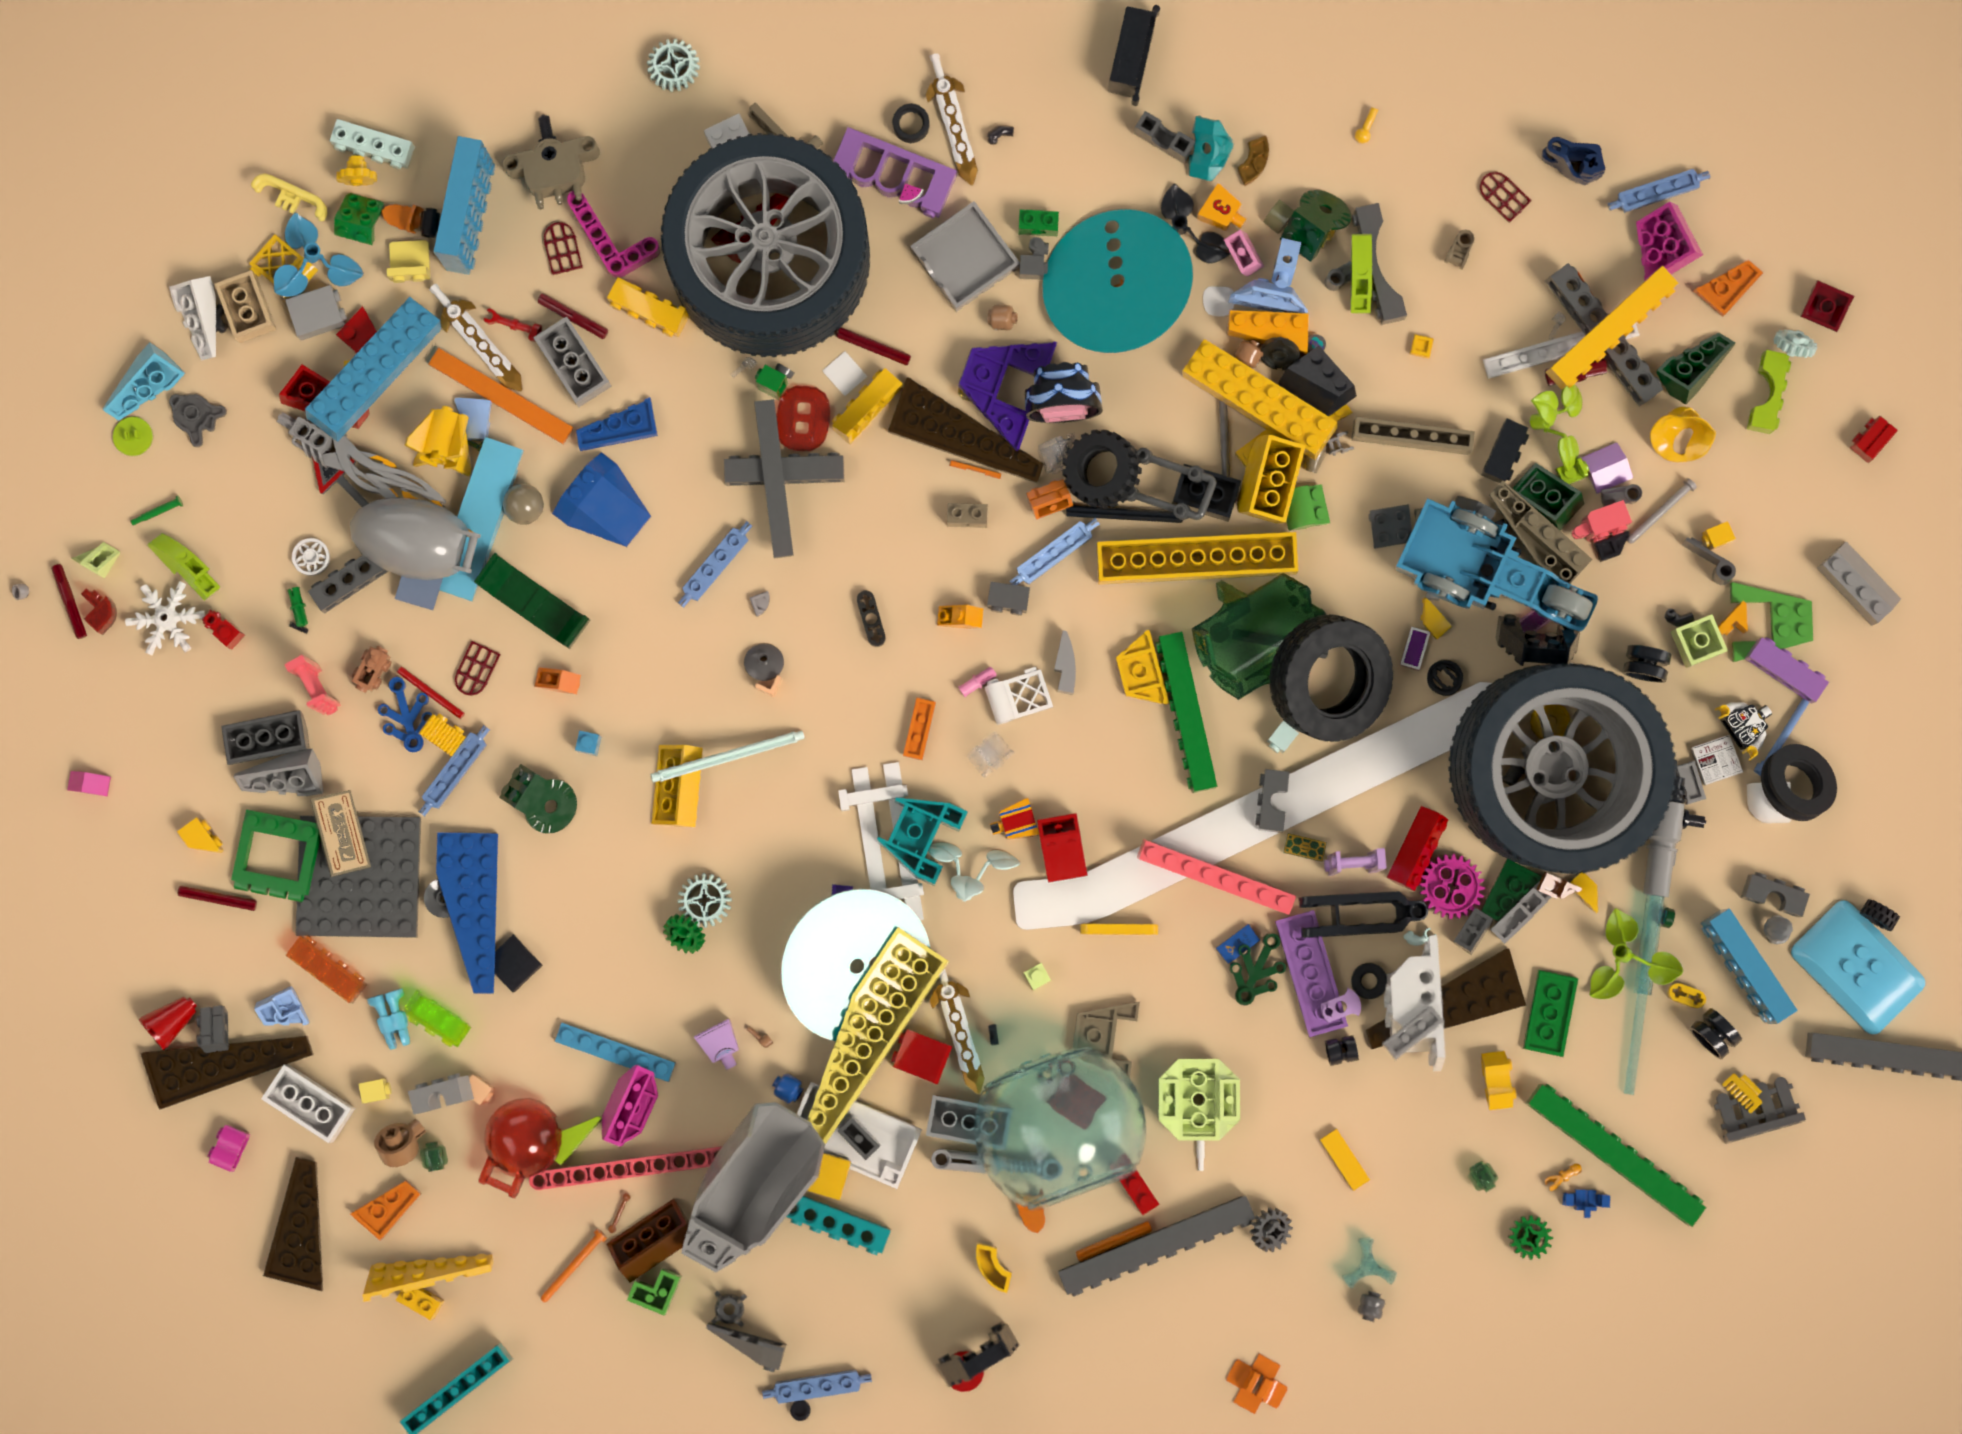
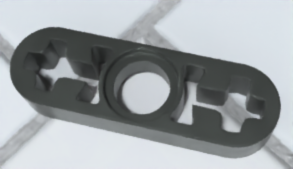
M867 590L861 591L857 596V603L868 641L873 647H880L885 643L886 636L874 595ZM863 595H867L868 598L871 597L872 600H869L870 608L874 606L875 610L869 609L863 613L862 609H866L865 603L860 602L863 599ZM870 613L877 616V621L874 624H868L865 620L866 616ZM880 625V628H876L878 635H882V638H880L879 643H876L875 640H871L874 637L873 630L868 631V628H875Z

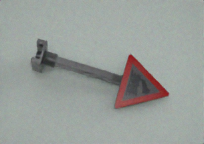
M313 459L318 487L322 495L338 482L361 507L369 504L343 477L346 472L330 467L325 468L321 461L317 463ZM350 459L352 463L355 465L356 461L354 459Z

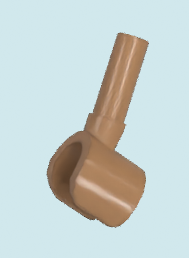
M750 1026L747 1028V1031L764 1048L773 1044L768 1034L761 1037Z

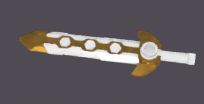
M932 54L930 60L933 63L937 79L930 83L926 92V99L929 103L936 94L958 174L968 184L973 185L978 169L955 91L964 93L965 89L963 84L954 77L944 76L939 54Z
M437 284L431 286L430 292L444 305L443 314H441L442 329L448 333L451 322L466 342L485 361L506 388L521 392L523 390L521 374L502 355L469 313L465 311L474 310L476 306L471 301L461 299L451 302Z
M944 969L939 976L941 984L938 985L937 990H934L930 1004L932 1009H934L941 1000V1006L948 1029L951 1032L965 1084L976 1094H980L985 1077L968 1028L963 1005L958 995L970 998L968 989L958 982L957 984L952 981L949 982L946 970Z

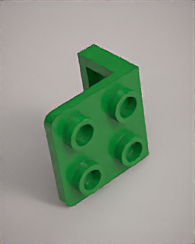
M348 193L334 217V235L372 245L374 242V226L382 213L381 211L384 209V203Z

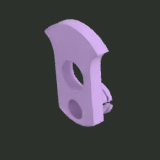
M1347 988L1344 995L1321 1003V1013L1327 1022L1349 1014L1359 1016L1361 1012L1360 999L1349 988ZM1338 1001H1343L1346 1004V1010L1343 1013H1339L1335 1009V1004ZM1326 1008H1329L1331 1010V1014L1329 1016L1325 1014Z

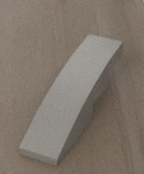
M1539 882L1491 928V931L1504 944L1533 918L1551 898V896L1536 890Z

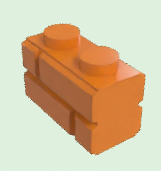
M1063 479L1052 481L1040 488H1033L1030 492L1026 493L1036 520L1073 506L1071 495Z

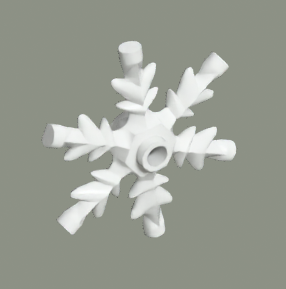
M179 581L176 590L170 588L171 598L167 597L169 602L167 606L161 605L162 597L158 599L156 589L152 593L147 584L140 588L146 598H142V601L151 604L148 608H155V614L150 616L145 612L144 616L136 612L137 618H126L125 623L126 626L137 625V630L141 629L145 624L146 628L151 623L156 625V630L150 632L153 635L145 640L146 643H150L145 653L153 655L156 646L161 649V638L165 640L163 635L165 630L171 632L170 639L174 637L175 647L180 644L184 652H188L191 649L185 640L189 639V636L181 633L184 629L177 628L176 624L180 620L184 624H186V620L196 624L195 619H202L206 616L205 610L194 612L195 607L190 608L187 612H185V608L181 613L175 611V606L181 605L178 601L186 597V594H182L186 586L185 583ZM167 615V619L162 621L163 616Z

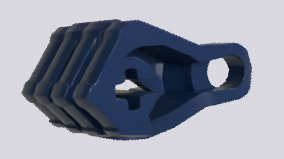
M1553 137L1542 151L1541 159L1544 163L1558 169L1563 176L1581 185H1588V183L1597 181L1605 174L1606 170L1601 152L1602 149L1598 144L1573 143L1561 137ZM1553 143H1558V144H1560L1561 147H1558V146L1552 145V144H1553ZM1547 153L1554 157V159L1548 158ZM1580 161L1581 164L1575 172L1571 163Z

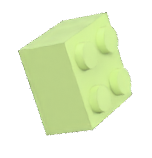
M1712 614L1671 631L1686 668L1728 651Z

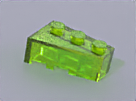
M417 989L404 1007L406 1015L409 1016L407 1020L416 1026L420 1023L426 1027L424 1031L433 1037L437 1034L442 1037L441 1041L449 1047L454 1045L458 1048L470 1031V1024L438 1005L433 999L431 1000L424 996Z

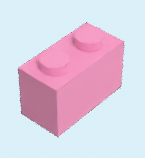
M1239 230L1224 239L1243 275L1248 277L1265 267L1246 232Z

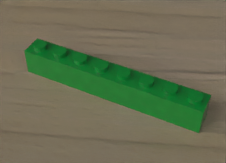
M1183 632L1159 636V642H1155L1157 653H1161L1163 661H1160L1162 673H1166L1167 680L1164 681L1166 692L1171 694L1172 700H1169L1171 712L1174 711L1176 719H1173L1175 731H1179L1180 739H1177L1179 750H1183L1185 758H1182L1184 770L1188 769L1189 777L1186 778L1188 789H1192L1193 793L1215 789L1218 787Z

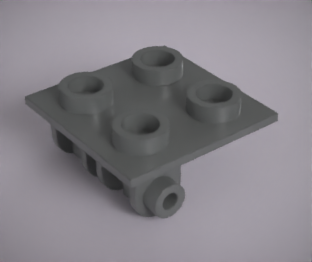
M1409 504L1370 510L1368 517L1372 527L1374 549L1408 542L1412 533Z

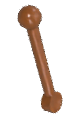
M627 1193L622 1197L623 1201L613 1224L608 1227L610 1233L616 1232L617 1222L626 1202L630 1200V1195Z

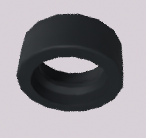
M912 103L899 107L894 113L892 120L893 130L897 138L910 144L924 139L930 127L929 116L925 109ZM912 112L921 117L923 125L919 132L910 135L902 131L899 123L903 115Z

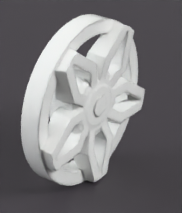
M308 538L300 541L295 546L292 552V562L295 568L302 574L314 576L327 568L330 562V553L323 542L318 539ZM308 542H316L311 546V549L308 545L305 544ZM301 546H304L307 550L303 551ZM322 547L326 552V556L319 554L322 551ZM298 549H299L300 553L303 554V555H302V556H299V557L296 559V554H297V551H298ZM322 557V558H324V559H326V560H325V561H319V558ZM303 559L304 563L297 564L300 560ZM316 563L324 564L319 570H317L318 566ZM307 564L308 572L302 570L300 566H305ZM311 565H314V570H313V572L311 571V568H310Z

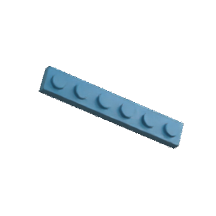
M561 1023L555 1039L557 1043L630 1069L634 1065H638L654 1072L656 1078L669 1082L676 1064L667 1059L565 1023Z

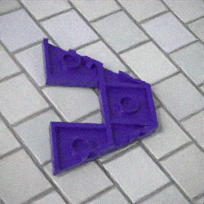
M1057 342L1032 343L1029 345L1017 344L1002 347L991 346L988 348L978 347L972 348L968 355L958 387L1016 451L1020 449L1030 420L1026 419L1024 410L996 399L1007 366L1034 376L1033 371L1039 366L1045 367L1050 364Z

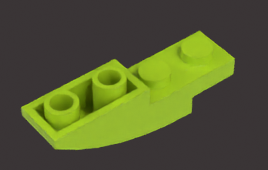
M1352 234L1351 313H1371L1372 234Z
M162 533L147 544L174 575L178 572L204 601L220 589V586L207 573L209 568L178 541Z

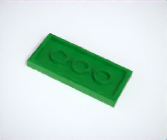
M1538 970L1523 1049L1564 1057L1579 978Z

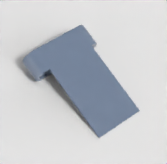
M401 576L395 599L433 610L443 578L420 580Z

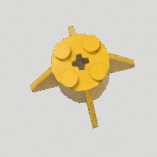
M442 406L441 409H430L429 414L409 434L404 446L418 452L413 466L418 467L428 464L437 467L438 464L444 465L443 469H453L467 477L470 476L472 468L466 434L469 417L453 412V408L448 406Z

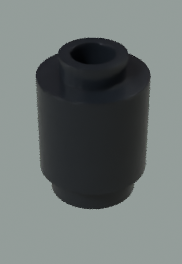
M426 208V211L421 212L419 229L421 236L427 238L437 237L441 214L437 212V209Z

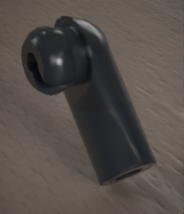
M996 126L987 134L988 143L992 145L997 144L998 138L1001 136L1013 137L1014 127Z
M221 304L216 306V332L224 333L227 330V325L222 321L224 309Z
M1668 609L1664 616L1668 623L1676 627L1695 621L1692 612L1681 616L1674 612V609Z

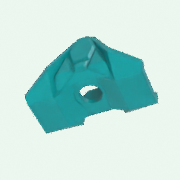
M1198 115L1195 117L1192 133L1195 134L1194 153L1189 156V176L1213 181L1228 160L1233 149V140L1226 132L1220 120H1212ZM1205 142L1211 146L1209 154L1204 152Z

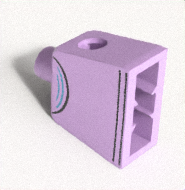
M730 1019L694 1036L712 1063L721 1060L726 1070L737 1065L732 1054L739 1051V1047Z

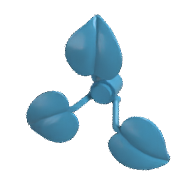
M294 213L287 223L285 240L293 249H299L303 246L304 260L299 271L292 265H283L276 270L274 274V292L285 297L296 296L302 293L307 287L308 279L301 273L307 262L315 263L319 259L325 267L329 268L327 272L328 279L336 286L343 287L354 283L363 276V271L354 260L345 255H334L329 265L324 256L320 254L319 245L315 243L318 238V231L314 224L301 217L298 213Z

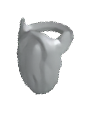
M1780 915L1772 916L1764 924L1765 936L1771 944L1785 943L1793 931L1792 923Z

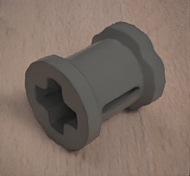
M1510 765L1511 767L1506 775L1502 776V781L1509 786L1516 784L1522 774H1525L1523 767Z

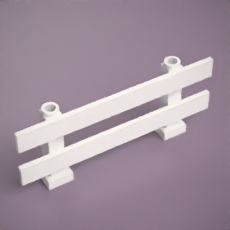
M899 762L883 764L887 787L872 790L868 768L852 769L855 792L847 793L846 789L838 790L842 812L850 811L849 806L857 805L870 890L881 891L898 899H904L905 904L915 912L918 918L924 920L920 898L921 895H924L922 883L918 884V879L899 863L902 886L886 888L880 844L877 842L878 831L873 802L889 800L894 829L904 808L894 803L895 798L908 796L907 785H902Z

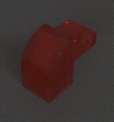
M86 588L81 595L95 608L84 620L97 633L104 635L116 620V605L107 596L101 601L103 598L101 594L95 589L91 591Z

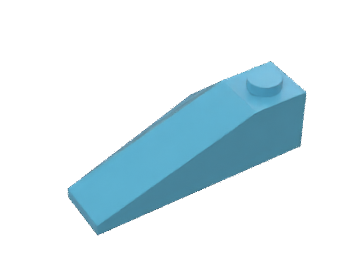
M149 342L135 358L103 407V411L115 419L121 420L139 409L141 404L148 400L152 401L159 393L173 388L185 372L164 351Z

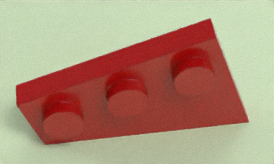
M362 306L340 329L336 336L357 354L374 336L377 330Z

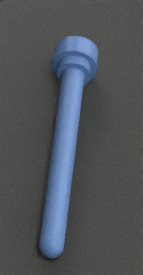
M1802 698L1765 760L1757 763L1754 768L1756 774L1761 776L1762 766L1766 759L1782 748L1808 706V701Z

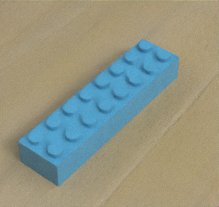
M409 297L306 407L307 419L338 442L441 331V321Z

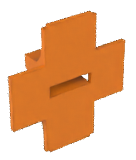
M1261 1354L1258 1355L1252 1367L1239 1359L1235 1361L1226 1378L1227 1382L1240 1388L1233 1403L1253 1414L1256 1413L1262 1401L1274 1408L1279 1407L1288 1390L1287 1386L1274 1380L1281 1365ZM1263 1375L1264 1377L1261 1383L1259 1384L1255 1394H1253L1252 1391L1254 1387L1256 1386L1260 1376Z

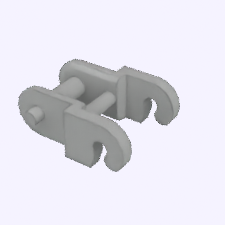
M1348 431L1336 434L1335 438L1329 439L1327 442L1331 450L1329 455L1333 454L1335 456L1338 452L1343 454L1349 450H1354L1353 446L1346 449L1342 448L1339 437L1349 434ZM1333 441L1337 442L1339 449H1334Z

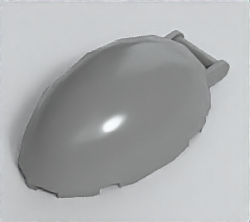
M403 497L380 499L358 509L350 521L351 539L363 556L384 570L405 578L420 580L441 579L454 575L459 571L472 572L470 568L477 540L481 534L469 532L463 521L446 508L419 499ZM468 535L470 536L465 559L463 562V566L460 567V562L466 538Z

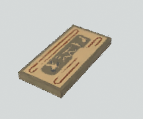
M351 790L311 799L330 877L370 868L371 865Z

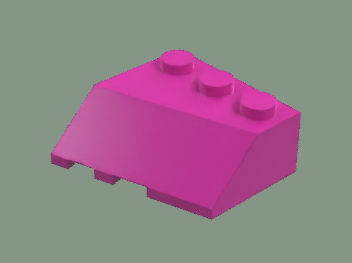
M1669 201L1636 222L1638 240L1642 252L1641 261L1645 273L1644 281L1662 266L1670 274H1673L1703 256L1678 205Z

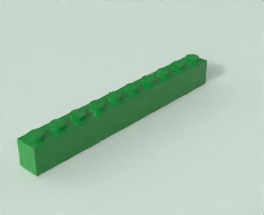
M1547 1083L1545 1086L1543 1084L1537 1086L1526 1101V1105L1687 1226H1694L1707 1208L1702 1204L1704 1201L1695 1194L1689 1195L1685 1192L1687 1190L1685 1186L1679 1182L1673 1183L1669 1180L1671 1176L1663 1170L1657 1171L1653 1168L1654 1163L1646 1157L1641 1159L1637 1156L1638 1151L1630 1145L1624 1146L1620 1143L1622 1140L1614 1133L1608 1134L1604 1131V1125L1596 1120L1592 1122L1587 1118L1589 1116L1588 1113L1581 1108L1576 1110L1571 1106L1573 1102L1565 1096L1560 1098L1556 1095V1090Z

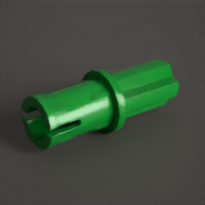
M293 587L292 590L288 589L287 592L291 602L290 610H293L296 626L304 627L308 624L305 612L306 604L303 603L300 587Z

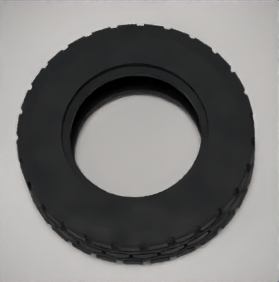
M1319 615L1316 618L1312 617L1305 620L1304 623H1300L1293 628V631H1290L1279 645L1271 664L1269 685L1276 711L1290 727L1321 741L1340 742L1341 740L1345 741L1361 734L1381 715L1392 690L1393 664L1384 640L1369 626L1340 615ZM1336 647H1344L1351 655L1354 663L1355 675L1352 687L1346 697L1337 705L1326 709H1318L1309 695L1308 679L1310 671L1316 660L1323 653Z

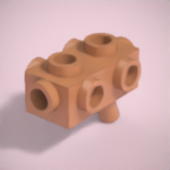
M370 646L369 650L366 649L364 651L360 667H356L352 673V682L357 684L356 689L366 693L367 690L373 692L374 689L377 690L382 683L380 677L383 671L387 672L392 663L389 661L391 657L387 655V650L380 646H377L376 649ZM370 675L371 680L368 683L365 682V677Z

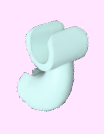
M1431 928L1425 929L1423 936H1417L1412 931H1408L1404 935V939L1413 946L1423 945L1425 942H1428L1427 931Z

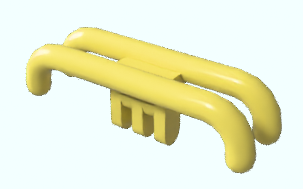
M259 174L252 180L251 187L257 193H260L265 186H272L281 190L275 203L276 207H280L284 201L282 209L287 211L291 204L289 212L294 214L300 201L303 200L316 206L315 216L318 217L319 221L323 222L326 219L327 207L318 196L270 174Z

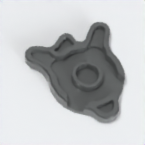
M174 394L169 399L175 425L189 435L191 444L196 448L201 447L203 444V430L213 432L216 420L227 414V409L224 406L211 405L205 398L197 394L187 396Z

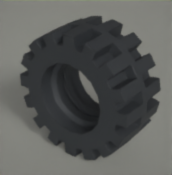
M1871 899L1866 901L1860 911V914L1871 923L1887 931H1892L1900 918L1892 909Z

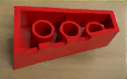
M301 364L279 393L281 404L305 411L306 407L330 381ZM369 409L352 426L353 428L359 429L370 415Z

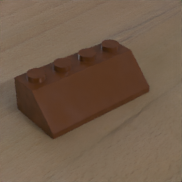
M672 1199L606 1243L618 1270L629 1283L683 1248L689 1220L676 1200Z

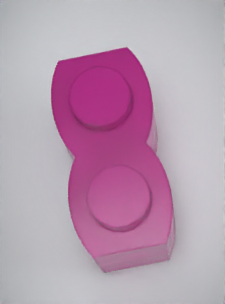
M225 1125L224 1128L221 1127L216 1135L218 1141L216 1146H212L208 1153L210 1158L208 1163L229 1172H234L248 1143L250 1134L230 1125Z

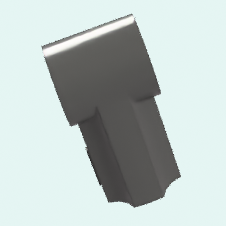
M1351 261L1337 269H1332L1325 278L1327 289L1336 291L1351 281ZM1330 277H1337L1339 283H1333Z
M1636 484L1601 490L1603 507L1624 500L1625 504H1634L1642 496V489ZM1628 490H1634L1637 497L1635 499L1629 498L1627 495Z

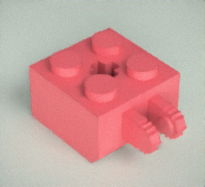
M1624 500L1589 512L1587 516L1582 518L1581 525L1571 531V536L1576 540L1586 537L1587 542L1593 540L1595 543L1605 539L1610 533H1612V536L1623 533L1624 530L1628 529L1627 526L1632 523Z

